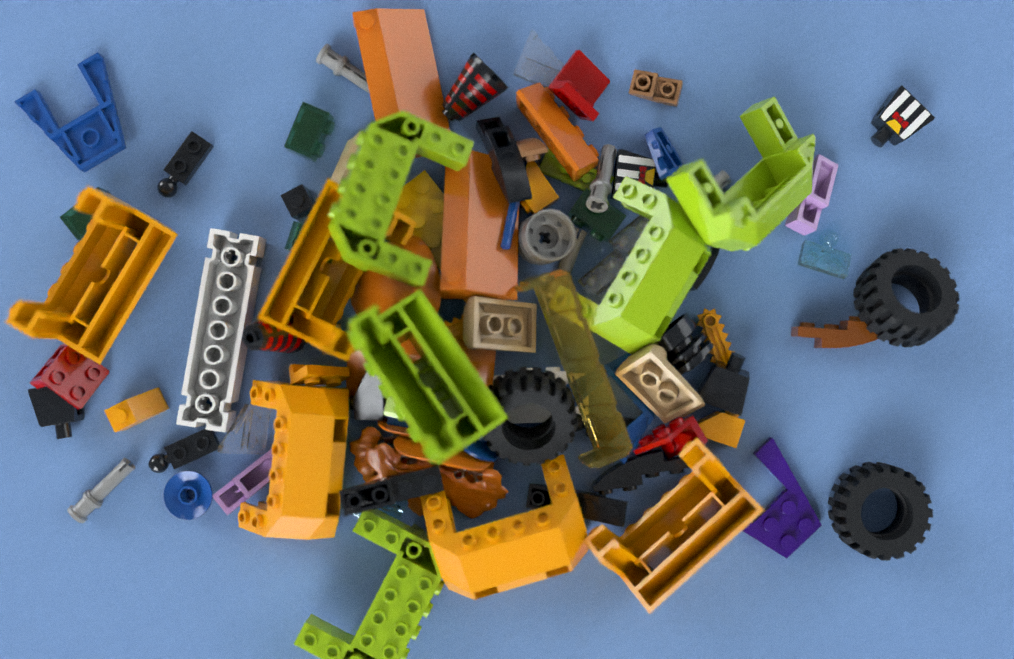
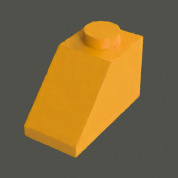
M531 161L527 162L526 173L532 199L520 201V204L527 214L531 212L534 215L556 203L559 196L536 162Z
M157 387L126 399L104 411L114 432H120L168 410L169 407L160 388Z
M725 410L724 413L716 411L697 420V423L707 439L737 448L746 420L738 418L739 415Z

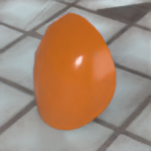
M412 235L406 245L393 241L386 242L432 261L423 286L415 288L374 271L367 270L360 276L355 286V292L351 297V304L357 316L374 305L378 306L380 315L419 289L422 290L438 314L441 303V281L437 264L427 244L415 235Z

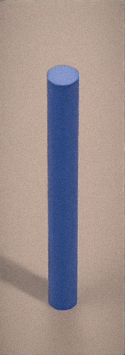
M523 160L526 169L527 162ZM519 202L509 203L500 246L505 250H509L511 247Z

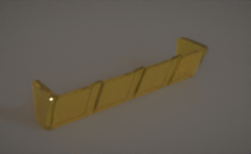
M559 269L519 281V284L514 286L515 291L535 290L593 446L592 450L578 456L579 462L589 468H601L630 455L629 452L632 451L633 445L622 415L616 409L617 401L604 366L598 360L600 355L587 319L582 316V306L570 273Z

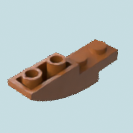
M849 316V320L840 321V327L835 324H824V328H815V323L800 322L799 326L791 327L792 337L815 338L814 348L852 347L878 339L877 334L874 332L870 333L866 329V323L864 321L861 322L858 316Z

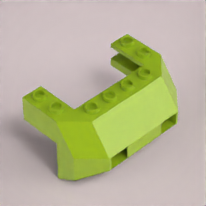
M625 176L613 198L621 202L624 208L650 220L600 305L561 284L549 306L628 353L634 354L643 347L654 344L661 339L710 257L711 246L706 245L701 239L680 203L656 189Z
M421 289L380 315L378 306L374 305L348 322V340L356 351L360 350L366 361L363 364L364 368L371 378L373 376L377 377L381 383L377 386L385 399L391 398L395 404L392 407L394 413L400 421L405 419L410 427L407 429L408 434L415 443L417 441L421 443L424 448L422 450L431 463L435 461L437 465H440L508 418ZM408 339L421 356L414 363H412L400 345ZM447 399H450L460 416L453 420L449 418L441 406V403Z

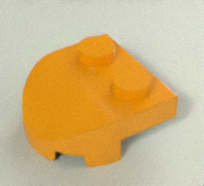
M291 364L289 366L290 383L305 386L337 387L341 385L342 381L350 377L349 367Z

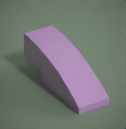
M820 154L814 158L812 193L787 216L785 226L803 236L817 230L821 211L829 205L838 164Z
M272 449L212 495L227 516L241 506V502H246L270 482L269 472L272 467Z

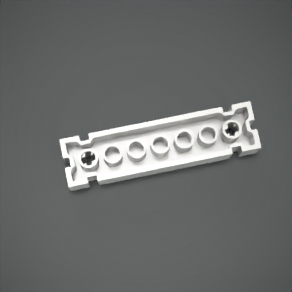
M210 228L207 248L213 249L212 258L205 257L181 395L187 396L186 404L179 405L177 425L196 428L207 423V430L224 433L234 430L237 411L231 410L233 402L239 401L248 349L243 341V331L248 325L252 324L261 268L256 266L257 258L264 257L267 239L240 233L239 239H237L238 234ZM232 255L238 256L237 261L232 260ZM207 399H210L212 402V407L210 404H207Z

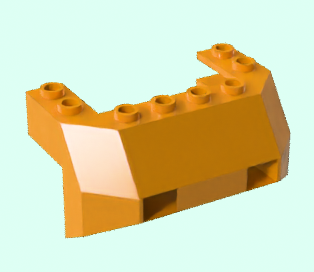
M328 178L257 318L348 362L355 349L348 340L347 332L336 327V324L342 318L344 308L349 298L353 296L355 286L364 271L343 261L329 231L328 225L331 218L328 217L332 203H337L340 193L337 192L339 184ZM395 210L385 239L406 245L413 235L416 222ZM292 314L294 321L291 326H288L286 323Z
M87 185L79 193L74 207L78 211L93 215L92 220L86 227L87 232L83 239L77 242L71 259L61 268V275L57 282L49 288L48 297L45 302L19 299L10 308L6 323L31 338L58 339L100 365L178 234L172 228L109 193Z
M253 380L250 389L251 404L276 409L277 415L274 421L275 436L272 445L273 456L272 467L269 472L270 487L267 501H258V506L241 502L238 513L239 527L264 537L305 540L334 538L340 512L341 498L339 490H342L349 419V389L346 387L305 386L282 381Z
M698 438L688 442L678 454L692 469V472L684 475L679 480L678 485L671 491L665 492L655 506L645 510L642 517L636 523L630 524L625 529L623 535L619 537L605 525L601 524L593 528L589 532L588 537L583 540L602 565L621 577L649 614L764 511Z
M564 454L558 455L557 458L551 461L546 459L545 463L541 464L552 505L457 532L451 503L446 498L445 490L420 496L429 542L440 575L448 590L476 600L573 571L589 550L583 541L588 537Z

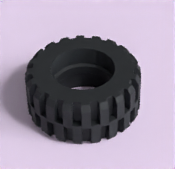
M898 248L893 249L891 252L883 253L858 277L853 292L854 298H857L854 301L855 309L859 310L860 314H858L861 322L864 321L866 323V329L870 333H876L878 339L882 341L888 340L890 345L898 347L902 344V347L905 348L923 345L947 329L955 320V315L959 310V304L957 303L960 301L959 291H955L957 287L955 280L950 278L949 270L943 268L939 260L936 258L931 259L928 257L929 254L923 251L917 253L916 249L906 248L904 250ZM891 283L905 287L914 295L919 305V313L905 308L896 299Z
M519 367V371L513 372V369L508 370L503 378L498 376L493 380V385H488V389L506 415L512 409L526 404L541 406L551 413L544 423L535 427H520L506 419L485 434L483 439L487 441V446L491 451L494 452L496 450L498 457L501 459L508 458L509 462L514 464L522 462L523 465L530 466V463L537 462V465L545 463L546 459L551 461L557 458L558 452L563 453L568 448V443H571L575 437L577 417L573 394L561 377L555 379V373L546 370L545 373L541 372L539 367H533V370Z
M882 462L862 463V467L855 465L849 468L850 474L843 473L839 477L841 480L840 484H834L831 489L835 493L833 497L828 499V504L832 506V510L828 511L829 519L834 521L831 525L834 532L839 534V538L845 544L869 558L890 561L891 557L895 559L903 558L905 551L911 554L917 549L915 547L917 543L922 544L926 537L923 535L926 530L930 531L932 525L928 523V519L933 517V509L928 508V504L932 502L930 495L923 493L926 488L922 482L916 481V476L904 471L902 468ZM880 488H888L896 498V516L887 528L878 532H870L864 527L862 522V505L873 491Z

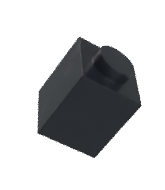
M303 184L280 195L291 217L297 221L310 215L315 205L309 189Z

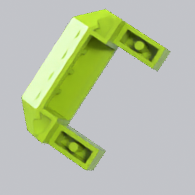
M775 96L753 104L739 116L760 152L762 159L724 194L703 159L681 166L666 179L706 245L731 252L741 249L748 251L758 246L812 193L816 137L814 134H810L798 139Z
M400 111L370 123L365 130L360 129L355 144L358 145L356 153H351L346 168L349 169L347 177L341 179L337 189L340 196L337 203H332L328 217L331 218L328 228L343 261L364 272L371 270L418 288L424 285L432 261L384 242L415 153L459 171L466 166L474 141L406 111Z
M373 509L361 513L352 532L393 552L397 556L355 636L310 614L294 645L321 659H406L410 648L407 647L410 639L416 640L422 626L418 625L422 616L428 617L433 607V604L430 603L433 595L436 594L438 596L445 584L441 580L442 577L429 542L428 533L416 524H413L411 527L379 509Z

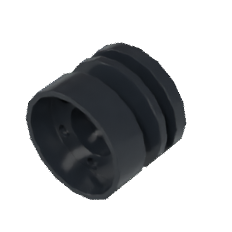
M684 313L670 323L661 339L654 343L664 348L666 353L669 354L670 357L667 361L672 366L677 364L674 368L680 375L698 366L714 347L711 340H707L699 345L706 337L704 332L694 337L691 336L697 324L687 313Z

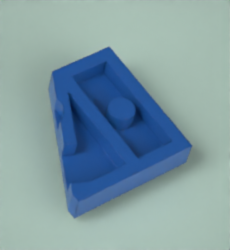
M662 127L652 129L645 134L647 145L661 180L668 178L684 165Z

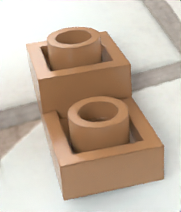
M634 69L629 94L649 101L677 107L683 81L659 77L658 73Z
M537 138L516 141L521 157L526 158V162L540 160V155L548 152L546 145Z

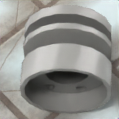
M554 209L541 210L521 222L518 227V252L520 256L530 264L539 266L561 260L570 253L575 244L576 233L573 223L564 213ZM541 235L544 236L542 244L539 242Z

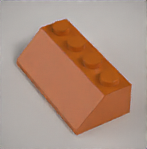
M539 82L519 89L516 92L518 109L548 149L552 151L570 178L575 182L595 168L599 161L597 150L592 144L588 146L583 140L585 136L582 130L577 125L573 126L568 120L570 118L568 112L563 106L558 107L554 101L555 96L548 87L544 88Z

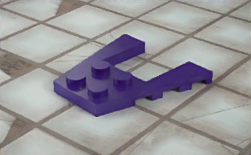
M769 437L753 455L786 489L742 531L787 559L822 524L775 440Z

